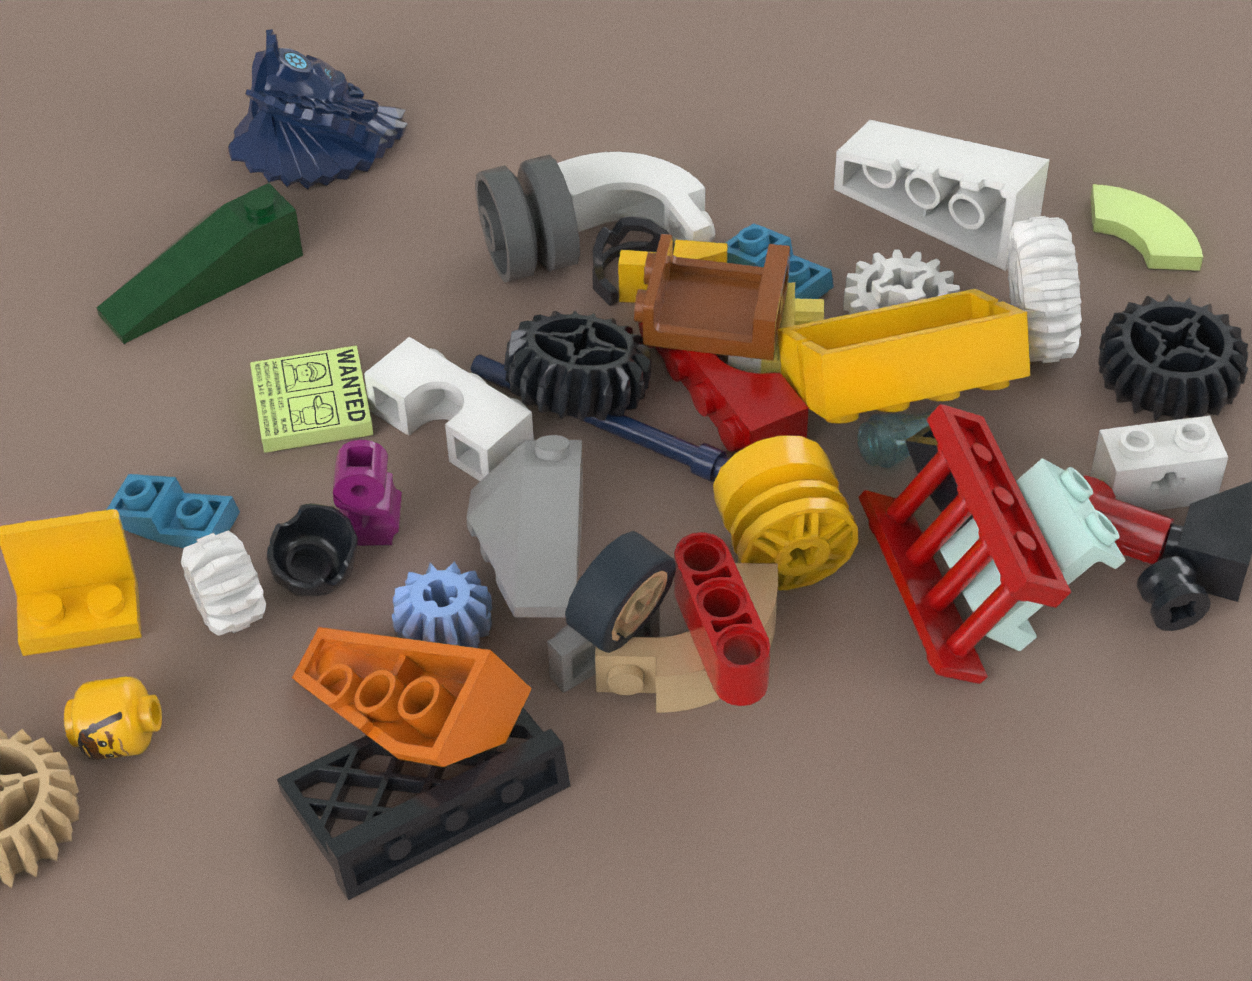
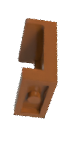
M661 234L657 252H648L646 257L644 284L648 285L647 290L638 289L635 300L634 321L643 323V345L773 361L778 340L777 329H780L789 285L790 246L769 244L764 267L676 257L673 255V236Z

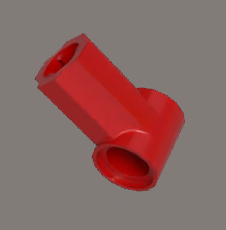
M1083 476L1093 490V495L1089 497V500L1095 510L1105 515L1118 531L1119 539L1115 543L1123 555L1149 564L1160 561L1165 551L1174 519L1117 500L1112 488L1105 482L1095 477Z

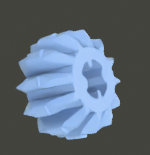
M455 561L446 570H437L430 562L426 574L420 575L408 572L407 580L405 581L406 586L395 588L392 622L398 637L478 648L480 637L489 636V630L492 626L490 612L492 610L491 594L488 592L487 586H481V580L478 578L475 570L461 574Z

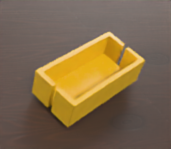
M978 289L777 329L782 376L809 409L829 423L853 422L859 418V413L872 410L881 412L903 411L910 407V402L927 398L932 401L954 400L960 397V391L973 388L1000 390L1008 387L1010 380L1030 376L1027 312L1004 301L998 302L997 298Z

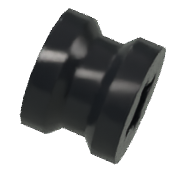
M1170 557L1153 563L1142 572L1136 586L1143 600L1152 604L1150 614L1156 626L1163 631H1176L1189 627L1202 619L1210 609L1211 601L1204 587L1195 584L1197 574L1191 562L1184 557Z

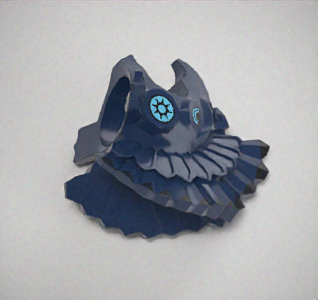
M272 29L266 30V50L256 52L252 64L251 90L246 89L245 93L250 98L248 113L235 128L234 139L230 142L228 150L231 161L245 162L250 173H263L268 182L281 180L286 187L300 182L307 190L316 183L327 186L336 178L347 180L355 170L368 172L375 158H383L386 148H392L394 141L400 140L404 135L408 123L402 119L406 110L397 107L379 106L378 102L374 100L363 99L364 93L352 83L348 82L347 84L344 73L335 70L319 58L310 55L305 57L303 54L290 48H279L277 34H274Z

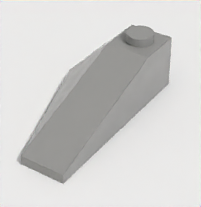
M558 435L543 436L537 440H525L471 489L467 511V528L472 537L477 536L484 561L490 562L496 573V583L514 617H566L565 611L568 601L578 583L583 513L582 440H568Z

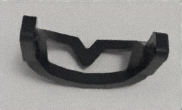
M628 216L621 217L612 230L604 226L599 231L593 247L592 282L593 289L609 306L618 302V291L605 278V267L616 257H620L621 250L657 252L661 234L669 235L667 229H663L650 219ZM630 231H641L653 235L651 241H628L620 244ZM607 243L612 246L602 254Z

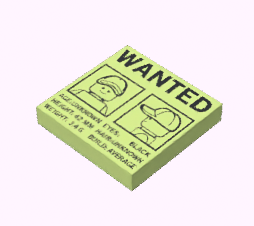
M357 346L250 362L264 453L373 435Z

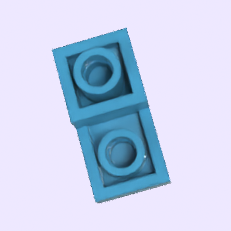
M753 223L726 242L728 244L727 263L764 267L769 244L790 246L789 283L795 282V298L818 299L834 287L831 269L793 255L791 238Z
M128 474L106 509H115L119 512L123 530L179 548L192 545L197 542L196 539L214 533L217 535L228 530L230 531L240 513L232 496L184 493L176 477Z

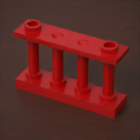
M940 404L927 418V422L937 441L938 452L897 498L864 490L858 498L868 518L869 528L879 543L925 648L928 663L934 669L936 675L981 684L988 676L976 652L975 645L1019 600L1056 608L1071 593V590L984 417ZM952 472L958 485V495L922 533L914 513ZM972 515L979 529V539L942 577L933 556ZM994 560L1000 572L1001 584L963 623L954 600Z

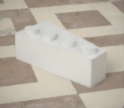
M869 120L837 150L834 190L1006 271L1008 269L1007 245L1009 244V234L1014 223L1028 220L1029 217L1041 216L1050 159Z

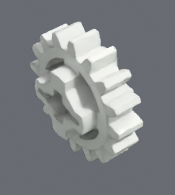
M897 249L893 251L892 258L885 259L883 255L877 252L873 254L872 265L859 261L856 263V273H848L844 290L843 309L849 311V314L960 292V287L953 284L954 273L952 271L939 272L940 261L938 259H934L926 264L921 262V252L917 251L911 258H903L901 251Z

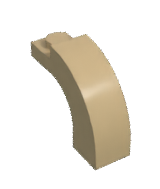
M735 563L767 633L771 647L776 625L778 564ZM689 631L668 637H632L624 646L610 653L604 652L595 646L596 692H610L619 695L656 693V713L689 710L720 699L712 687Z

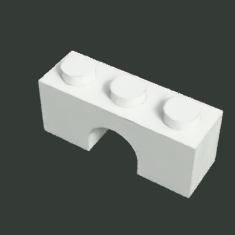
M408 337L364 373L370 412L408 436L429 421L438 419L449 420L445 424L449 462L479 481L485 478L525 440H534L532 411L528 410L521 401L507 397L489 386L477 374L466 372L448 361L438 350L429 349L411 337Z

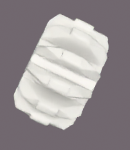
M229 530L217 535L212 533L196 539V543L184 547L181 558V565L185 572L184 577L196 603L197 610L202 615L203 621L210 631L218 636L231 631L235 633L250 627L251 623L263 618L266 608V602L263 597L264 591L259 583L258 573L253 567L250 555L247 554L243 542Z

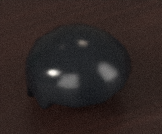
M312 503L300 506L292 519L282 524L278 523L275 526L270 538V545L267 548V564L275 582L296 596H324L338 589L351 576L357 554L358 537L351 520L335 507Z

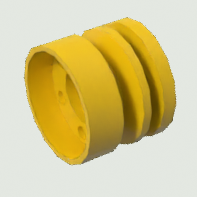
M776 436L760 440L735 453L720 468L713 484L714 500L723 524L731 534V545L734 552L738 555V563L778 564V590H790L819 582L834 574L850 559L858 544V526L849 511L847 500L839 491V482L828 456L817 442L802 436Z

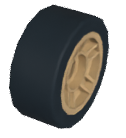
M635 531L620 535L608 544L591 562L576 584L565 611L567 625L604 652L610 653L621 648L649 622L663 602L676 573L675 559Z

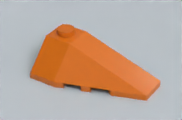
M318 627L292 676V679L397 759L440 767L448 766L506 743L532 689L495 653L488 649Z

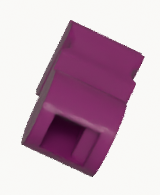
M361 439L349 441L338 450L333 482V501L336 508H339V511L351 520L358 537L357 546L393 545V537L399 532L402 492L395 488L393 474L387 472L388 454L386 449L376 442Z

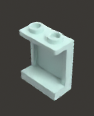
M1042 458L1016 480L1068 585L1096 562H1103L1114 569H1117L1125 562V558L1115 543L1119 539L1118 531L1105 515L1095 510L1089 500V497L1093 495V490L1078 471L1072 467L1063 470ZM974 518L957 531L940 549L950 569L979 539V529ZM994 560L962 591L973 612L1001 584L1000 572ZM1019 600L985 636L1021 651L1037 638L1028 618L1044 605Z

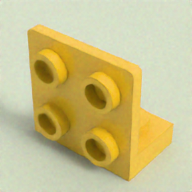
M117 510L86 512L77 515L0 526V548L17 595L18 644L23 656L142 638L138 581Z

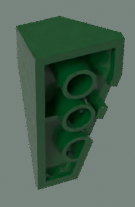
M270 183L223 204L205 215L96 307L98 315L120 341L125 344L302 257L303 251L296 209Z

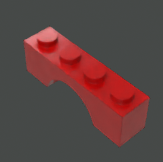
M638 322L641 337H643V323ZM655 347L664 359L672 379L676 382L681 381L690 392L698 413L703 417L708 416L717 427L721 441L728 451H735L737 453L757 441L776 436H802L807 438L809 407L780 372L751 373L727 365L713 353Z

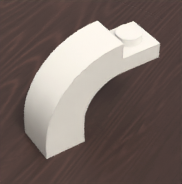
M629 152L593 153L558 163L571 195L578 232L607 222L618 221L621 217L632 216L650 219L663 229H667L669 235L673 236L674 243L675 240L711 242L715 239L714 224L709 214L705 211V187L693 175L677 165L656 157Z

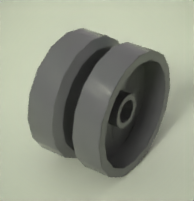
M550 154L521 162L517 177L505 165L480 171L476 174V202L481 227L491 260L504 283L533 276L537 260L548 271L578 264L580 239L571 195L558 163Z

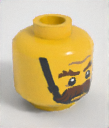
M134 677L87 681L75 692L74 699H69L66 702L64 709V727L69 743L73 747H79L80 751L92 760L142 754L150 745L152 733L159 731L162 724V711L157 696L154 694L148 695L145 686Z

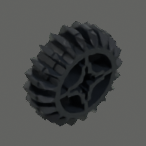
M1169 294L1162 302H1157L1152 297L1146 296L1141 305L1128 302L1125 310L1114 313L1112 320L1106 326L1099 346V373L1103 374L1104 388L1115 390L1116 402H1132L1134 414L1147 410L1153 413L1155 421L1161 415L1171 416L1174 420L1182 419L1187 415L1191 418L1202 417L1206 413L1219 415L1225 404L1233 403L1234 398L1238 396L1241 384L1245 383L1248 371L1246 366L1249 356L1247 352L1248 344L1243 342L1241 337L1242 329L1230 326L1228 314L1214 315L1211 304L1199 307L1192 304L1191 297L1185 302L1174 301Z
M553 311L550 317L541 314L534 315L532 321L520 322L518 329L511 332L504 361L505 381L510 383L511 393L521 396L523 404L538 405L540 413L551 411L559 414L560 419L572 416L577 417L581 422H583L585 417H595L600 421H605L607 414L620 417L624 415L625 410L637 409L639 400L645 398L646 389L650 386L652 373L651 349L643 345V337L633 334V328L618 326L613 318L604 320L597 318L595 313L587 316L579 315L576 311H573L572 314H561L558 311Z

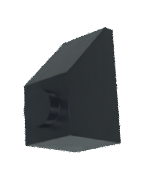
M1252 481L1191 503L1184 526L1172 523L1163 555L1165 558H1186L1191 562L1197 574L1195 584L1204 587L1207 594L1236 602L1239 600L1252 555Z

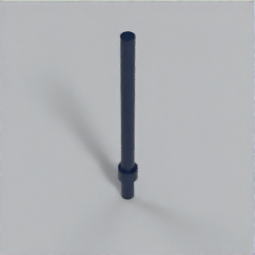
M481 354L477 355L472 362L471 373L510 390V383L505 381L506 371L504 370V364ZM607 414L605 421H600L595 417H585L583 420L588 424L691 467L692 474L710 482L715 481L720 468L729 460L727 453L707 443H703L699 447L626 415L616 417Z

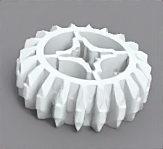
M1038 216L1029 217L1028 220L1017 221L1011 229L1009 244L1007 245L1009 297L1011 305L1027 312L1030 362L1042 361V363L1059 362V359L1072 358L1079 347V338L1081 337L1080 323L1082 321L1078 263L1075 257V246L1072 244V233L1069 231L1065 221L1059 217Z

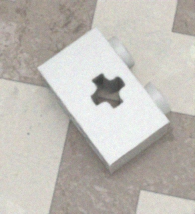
M1210 416L1102 429L1099 431L1091 477H1095L1111 487L1117 500L1149 511L1190 506L1191 503L1219 493L1228 455Z

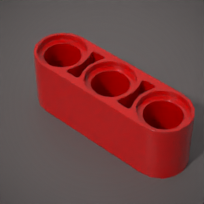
M705 532L687 535L677 543L674 551L676 564L674 593L676 601L718 697L726 703L736 706L754 704L760 701L766 694L769 685L771 649L769 638L725 542L716 535Z

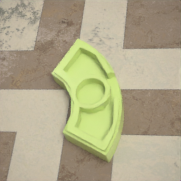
M1092 185L1090 200L1094 232L1114 235L1127 241L1143 255L1148 269L1200 271L1203 261L1201 246L1191 228L1175 212L1158 201L1131 190L1107 185Z

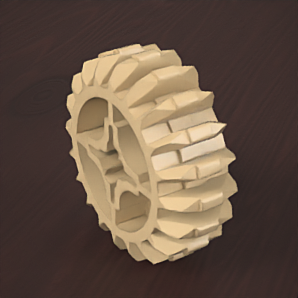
M0 729V878L11 889L15 878L14 875L25 870L27 873L37 877V861L41 858L57 861L59 849L56 843L72 841L71 834L73 829L71 823L79 820V805L77 803V793L79 790L74 775H70L66 759L61 756L60 752H53L52 746L46 742L44 737L32 742L31 737L23 729L10 739Z

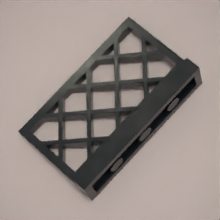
M524 707L509 737L527 739V741L505 752L496 751L498 747L496 746L455 762L453 764L475 767L449 780L441 779L446 766L432 765L427 777L400 774L405 760L397 759L367 735L277 779L280 792L333 868L337 884L348 900L571 786L563 742L552 729L544 732ZM374 755L392 757L386 772L362 770L359 767L362 761ZM320 782L336 784L329 800L304 797L301 791ZM351 786L378 789L371 805L344 801ZM392 791L419 794L393 808L386 807ZM336 819L364 822L334 838L330 835Z

